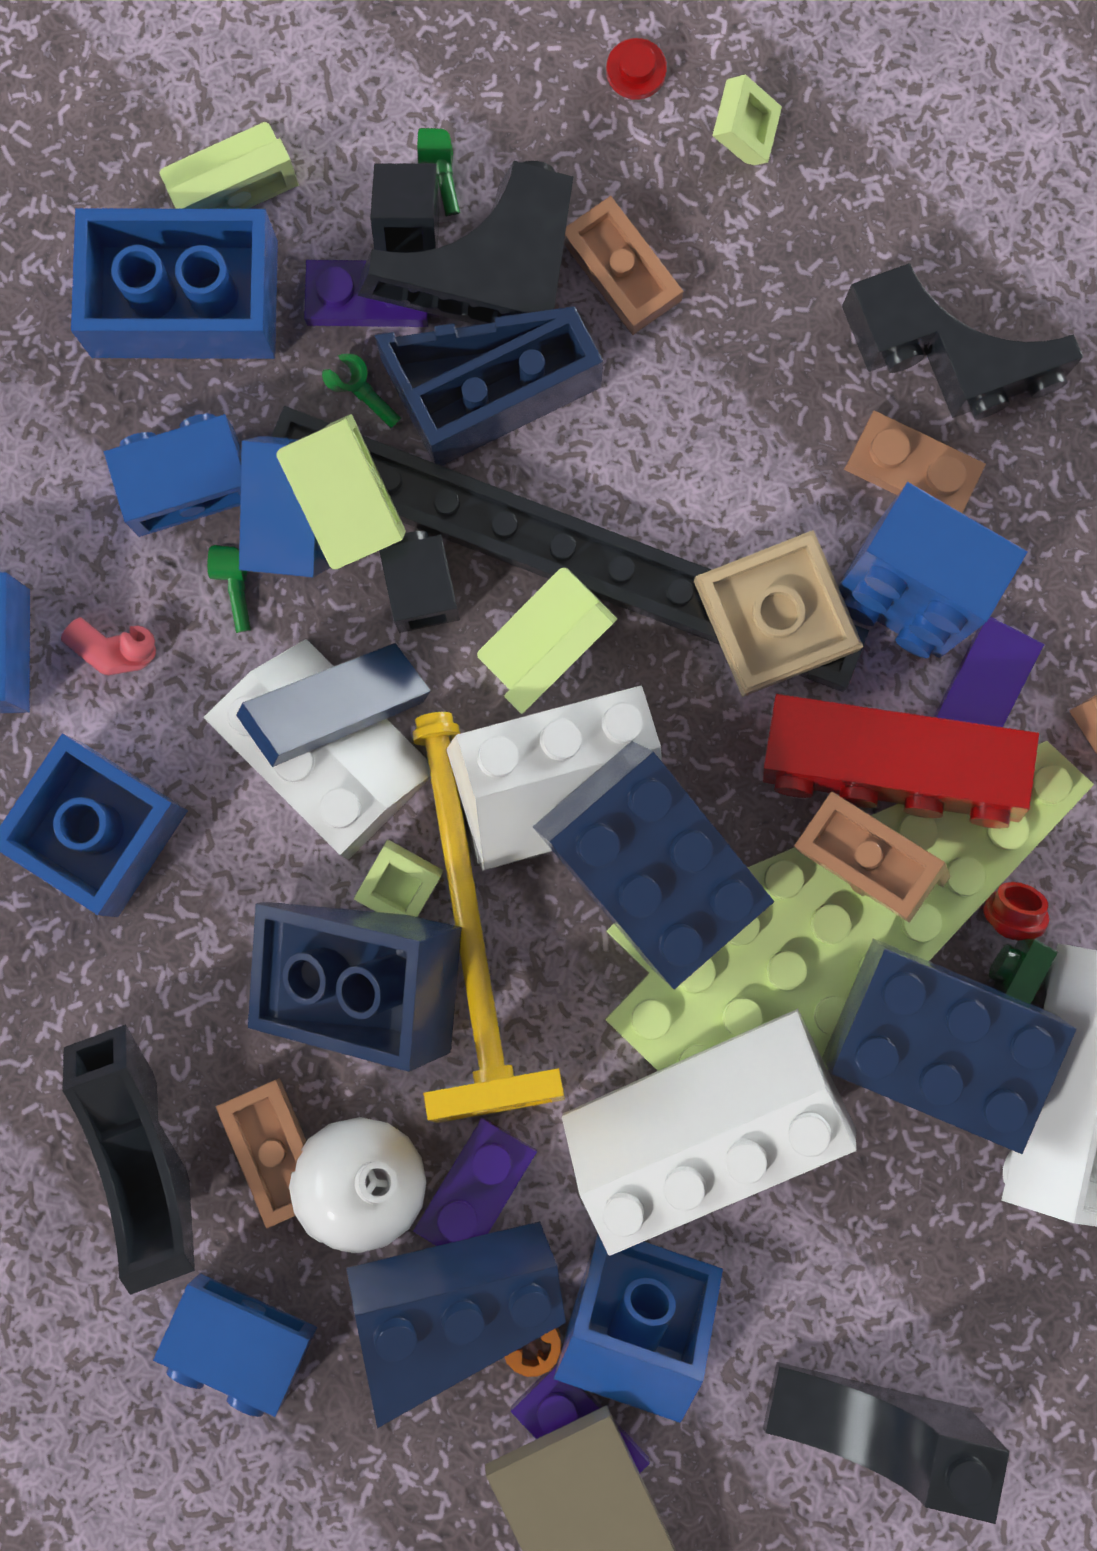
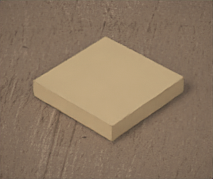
M814 530L700 574L694 579L695 586L742 697L860 651L863 648V644Z

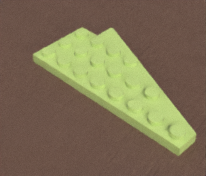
M1048 741L1038 744L1030 809L1020 822L1010 821L1008 828H987L974 825L969 822L970 815L944 811L941 818L913 816L903 811L904 804H896L870 815L944 861L951 877L944 887L938 884L934 886L910 923L867 895L862 897L854 892L847 882L812 861L796 848H792L747 867L775 902L675 990L652 970L613 924L606 932L648 974L605 1020L659 1071L798 1009L822 1057L872 939L874 938L926 961H930L1094 784Z

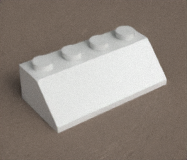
M1058 943L1056 950L1058 953L1045 976L1047 995L1044 1010L1056 1014L1077 1030L1023 1154L1011 1150L1005 1159L1003 1166L1005 1187L1001 1201L1071 1223L1097 1227V950Z
M798 1009L580 1105L562 1115L579 1194L609 1256L857 1151L856 1127Z

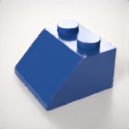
M597 1233L566 1328L554 1379L681 1423L704 1380L723 1268L644 1241L609 1256Z

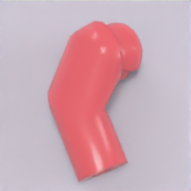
M79 617L66 627L61 636V641L98 672L108 676L142 670L150 664L156 655L154 635L143 626H130V633L123 632L121 635L106 638L87 621Z

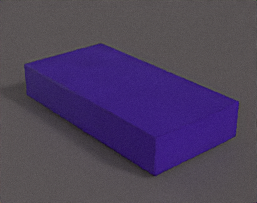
M990 617L984 625L978 628L934 717L1003 727L1044 644Z

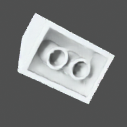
M305 639L250 671L203 718L339 855L350 859L431 778L428 760L385 719L275 767L270 765L236 714L242 702L334 667Z
M642 685L457 734L446 750L471 835L474 836L482 871L551 852L550 847L534 830L533 826L631 741L654 751L662 761L661 745Z

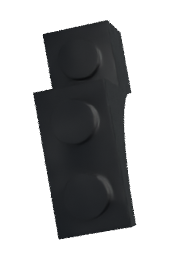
M910 263L851 284L842 304L843 311L868 372L887 366L889 373L906 370L924 359L923 352H925L952 418L968 412H972L976 420L991 416L1010 404L1008 398L1029 391L1032 399L1051 394L1068 383L1066 376L1083 358L1074 334L1054 340L1023 342L993 337L963 324L947 313L928 294Z
M125 1024L64 1047L62 1091L83 1129L103 1183L115 1234L120 1281L128 1293L132 1295L195 1271L189 1176L186 1167L159 1123L157 1082L151 1067Z

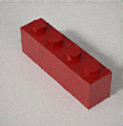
M776 694L763 768V783L775 784V792L790 797L810 798L813 796V790L827 793L832 791L856 807L874 808L877 807L878 801L904 804L903 811L913 816L941 818L943 817V812L948 811L970 815L969 822L974 825L987 828H1008L1010 821L1020 822L1030 809L1039 733Z

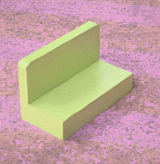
M267 122L260 123L160 170V176L176 209H248L299 186L291 159L281 139H276L271 126Z
M352 414L336 420L325 428L290 443L277 451L276 455L332 569H339L403 540L406 532L404 525Z
M561 568L478 651L477 656L509 689L504 697L523 714L617 618L568 568Z

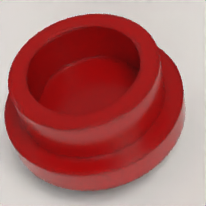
M643 38L624 40L617 44L608 56L606 66L608 82L616 93L632 100L648 98L658 92L665 81L667 72L665 55L656 44Z
M1007 882L1000 885L998 890L993 892L986 900L983 907L985 918L995 931L1011 940L1038 938L1045 933L1050 921L1047 912L1049 905L1045 896L1037 889L1019 882Z

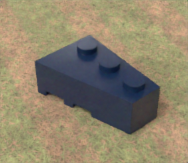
M575 306L496 317L495 323L455 328V324L434 326L435 331L397 337H395L394 332L374 335L381 361L433 463L441 466L600 389L602 385L604 361Z
M540 1221L346 1268L377 1428L566 1323L558 1267Z

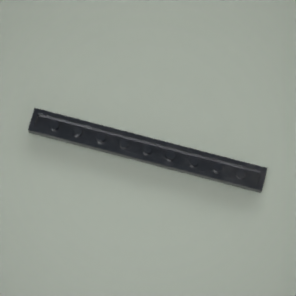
M284 406L271 437L301 439L325 428L330 423ZM362 436L402 523L436 536L441 535L444 539L548 579L559 569L568 568L597 598L720 645L694 583L696 576L711 569ZM855 625L864 646L869 630ZM862 649L799 674V676L844 692L848 688Z

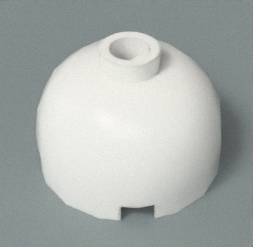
M362 1117L328 1124L308 1138L301 1149L303 1152L297 1160L295 1171L291 1174L289 1190L293 1211L306 1233L332 1249L351 1253H362L385 1247L409 1230L422 1209L427 1183L422 1157L409 1137L389 1123Z

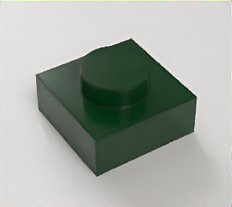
M1037 939L1018 940L1015 947L1006 944L997 954L989 970V977L996 981L992 988L1031 1004L1058 951Z

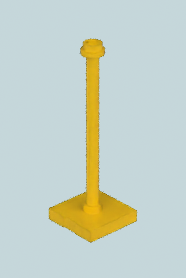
M433 712L421 715L415 719L416 729L412 732L414 744L426 746L455 926L462 927L460 958L479 1070L472 1072L474 1084L423 1093L427 1120L442 1123L563 1101L565 1096L559 1068L514 1076L512 1065H505L460 795L446 750L451 743L450 741L457 734H460L459 725L453 722V716L450 712Z

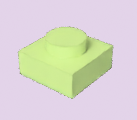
M746 74L727 79L712 136L747 164L759 165L768 163L782 106Z
M387 839L357 891L354 900L375 912L418 917L438 883L443 870Z

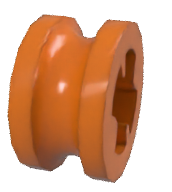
M558 1327L541 1336L542 1341L551 1344L549 1351L545 1355L541 1350H538L537 1360H527L523 1358V1348L521 1347L504 1357L506 1363L514 1372L525 1377H538L549 1372L557 1363L561 1353V1334Z

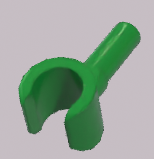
M419 128L417 139L418 164H436L437 179L445 216L460 214L452 177L453 147L450 134L441 128Z
M348 353L338 355L339 359L349 367L351 379L345 384L334 371L326 369L322 371V379L325 385L335 392L351 391L391 429L401 417L366 381L368 372L363 359Z
M212 545L208 551V576L210 579L228 581V593L236 633L251 631L244 592L246 591L244 582L247 579V571L239 570V549L233 546Z

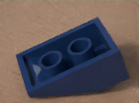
M264 901L256 903L248 1028L407 1072L451 1053L462 927L404 914Z

